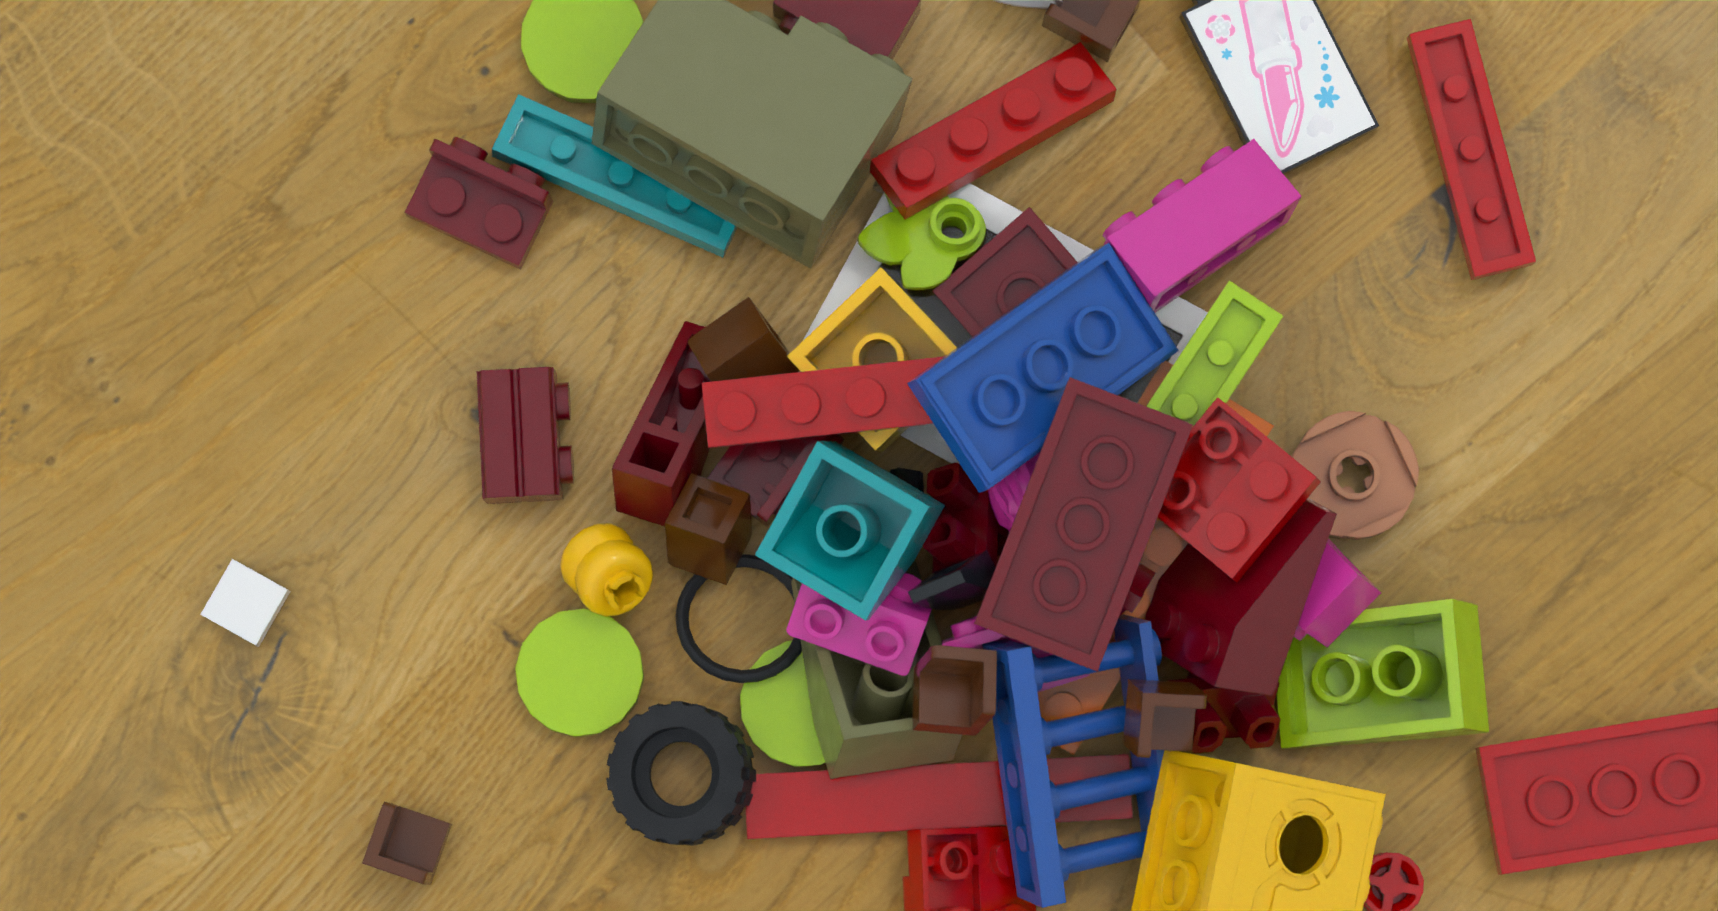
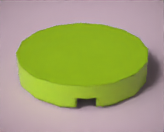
M533 0L522 22L521 49L531 75L547 91L572 103H596L597 92L643 24V19L637 4L633 0Z
M584 608L560 611L538 623L522 643L515 667L518 693L529 713L551 731L573 737L600 734L621 723L638 702L644 681L641 652L629 631L610 616L605 617Z
M786 641L764 652L750 669H756L772 663L781 657L792 641ZM802 652L788 668L776 676L759 682L743 684L740 693L742 722L752 742L772 760L794 767L821 766L825 764L813 723Z

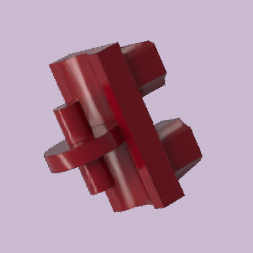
M954 462L932 469L927 474L926 493L945 505L923 544V549L933 556L932 574L985 550L988 551L996 567L997 557L1002 553L1009 531L999 525L990 504L988 490L979 493L959 463Z
M1190 671L1187 679L1168 680L1173 682H1192L1207 695L1206 709H1196L1193 754L1213 752L1222 745L1225 738L1241 737L1250 749L1271 747L1274 744L1281 721L1273 707L1279 682H1277L1273 696L1214 687Z

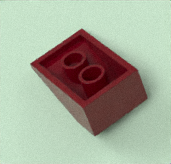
M1307 498L1237 583L1188 543L1159 579L1145 616V620L1151 621V627L1159 638L1162 655L1214 687L1273 696L1337 513Z

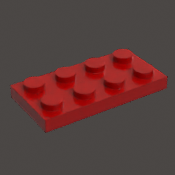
M1718 708L1475 748L1498 875L1718 839Z

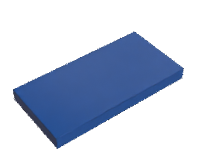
M1107 243L1094 250L907 384L977 491L981 493L989 490L1041 452L1069 377L1119 395L1179 350L1111 245Z

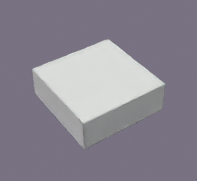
M232 559L200 615L259 647L291 591Z

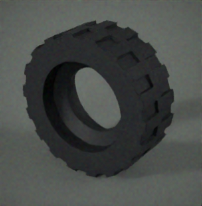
M671 701V704L667 705L656 704L648 707L649 711L644 714H636L628 721V727L623 732L619 731L613 741L616 743L612 754L609 753L607 766H610L609 778H606L607 788L612 791L614 798L612 804L617 813L623 814L627 819L625 823L634 831H640L645 835V838L656 842L693 846L703 844V841L708 839L715 840L724 835L725 829L730 825L735 826L743 817L740 814L746 805H750L753 794H751L752 783L756 782V770L753 769L751 758H754L751 746L746 745L742 738L744 736L743 732L737 725L731 724L727 720L728 717L705 706L683 701ZM676 742H689L701 748L707 755L712 768L711 783L706 793L698 801L685 806H675L665 802L656 793L651 781V768L655 757L663 748Z

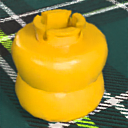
M610 523L591 525L582 529L571 538L563 550L560 562L562 577L567 585L578 594L584 605L593 613L607 617L618 616L630 611L643 600L651 587L653 579L651 561L621 527Z

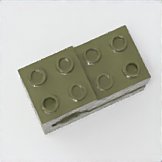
M658 0L597 92L592 144L811 269L871 174L869 172L871 159L884 153L896 134L912 78L905 75L903 69L889 57L882 54L870 55L849 43L847 37L839 29L828 23L818 22L815 24L807 18L800 16L787 35L780 31L776 22L767 15L753 10L746 12L727 0Z

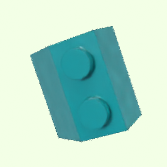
M817 441L755 556L867 621L912 565L945 505L838 442Z

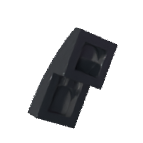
M985 550L935 571L908 591L914 604L935 610L965 608L984 599L996 567L988 551Z

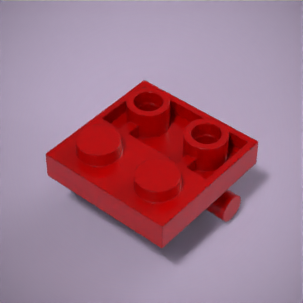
M1217 397L1191 429L1158 518L1237 583L1321 481Z
M1007 826L907 831L909 876H902L904 911H1036L1035 904L1017 897Z

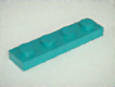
M518 94L492 147V157L510 165L512 163L538 174L546 181L717 256L724 257L737 230V226L593 145L592 126Z

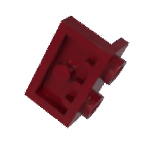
M454 137L450 145L434 139L429 149L432 157L404 213L415 221L521 270L553 204L550 193L542 188L545 179L524 167L512 163L507 172L485 162L488 155L485 150L464 139Z

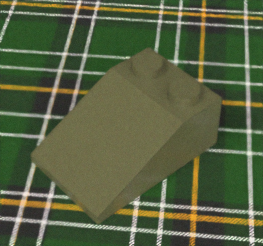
M914 560L905 573L913 575L922 581L916 560ZM792 578L791 584L795 603L802 583ZM932 610L911 669L906 676L898 675L800 639L813 723L830 779L953 760L962 737L961 734L913 730L914 667L931 646L942 645Z

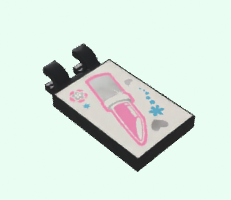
M1192 0L1194 7L1181 12L1179 18L1243 145L1255 139L1284 175L1379 127L1316 0Z

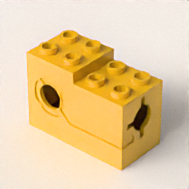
M1164 750L1131 911H1362L1364 902L1369 894V875L1376 840L1382 829V810L1386 794L1181 751Z

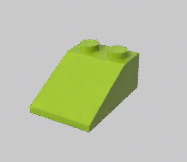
M1445 599L1365 609L1328 647H1325L1309 634L1301 641L1293 637L1278 680L1280 684L1277 691L1278 715L1281 719L1279 729L1282 749L1421 740L1489 732L1478 605L1456 599Z

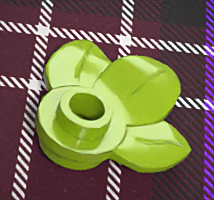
M885 194L892 212L884 214L869 224L859 234L857 240L859 246L876 261L888 265H902L901 282L904 289L925 290L944 283L952 274L957 261L973 256L981 248L986 233V226L981 213L970 202L960 198H949L946 196L905 220ZM948 226H955L963 232L964 236L958 239L950 238L942 233V229Z

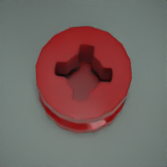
M1386 852L1373 855L1369 875L1370 889L1363 907L1367 911H1411L1419 903L1424 890V879L1420 868L1411 858L1400 853ZM1377 887L1379 888V891L1383 894V899H1382V901H1381L1382 895L1378 892Z

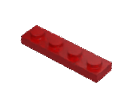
M1471 19L1410 33L1406 39L1471 280L1533 265L1536 262Z
M1079 42L871 159L869 172L906 220L1112 103L1117 89L1084 45Z
M945 356L703 382L702 393L708 448L932 425L933 422L907 383Z

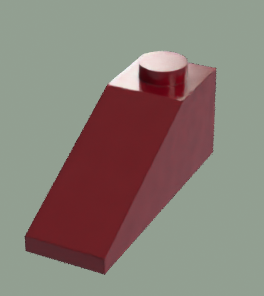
M688 321L684 322L612 466L617 512L665 526V522L690 474L693 473L701 476L710 449L707 442L702 383L711 382V380L702 369L688 341L692 336L704 329V326Z

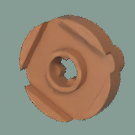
M1356 411L1333 414L1320 420L1310 428L1291 455V457L1321 481L1308 498L1337 513L1329 535L1330 538L1363 540L1377 536L1390 529L1403 518L1414 498L1419 476L1416 454L1404 433L1388 421L1384 422L1376 416L1365 415L1366 413ZM1350 458L1355 466H1362L1364 464L1368 466L1371 475L1363 480V486L1366 491L1355 493L1350 486L1340 487L1336 477L1343 472L1341 461Z

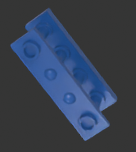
M1125 614L1121 615L1114 628L1116 642L1108 644L1098 672L1119 668L1124 705L1048 722L1041 717L1038 691L1042 689L1043 684L1096 673L1097 671L1056 655L1037 658L1032 653L1031 646L1008 639L982 644L985 650L997 651L996 713L992 719L1017 897L1041 908L1066 903L1064 882L1068 880L1069 874L1142 858L1164 750H1151L1150 758L1136 757L1131 752L1133 766L1131 769L1054 785L1049 779L1046 755L1050 754L1052 747L1124 732L1128 679L1159 681L1157 666L1161 663L1162 651L1159 638L1151 627V621ZM1136 794L1141 831L1064 849L1058 844L1055 819L1059 817L1060 811Z

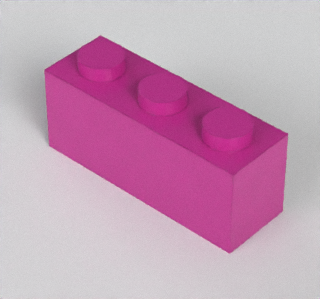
M1252 139L1235 152L1230 146L1222 148L1202 165L1200 169L1202 174L1187 184L1182 179L1173 181L1152 200L1153 207L1138 217L1132 211L1128 212L1114 221L1104 231V245L1107 243L1111 245L1154 313L1289 221L1302 196L1255 139Z

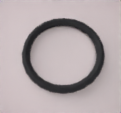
M742 554L736 568L759 569L773 575L784 584L794 600L791 576L755 555ZM694 574L685 584L678 599L675 614L677 634L683 649L692 661L706 673L724 681L736 683L759 682L776 676L788 668L801 654V641L794 637L791 645L781 657L768 665L756 669L739 670L727 668L712 661L695 643L689 626L691 602L697 590L708 579Z

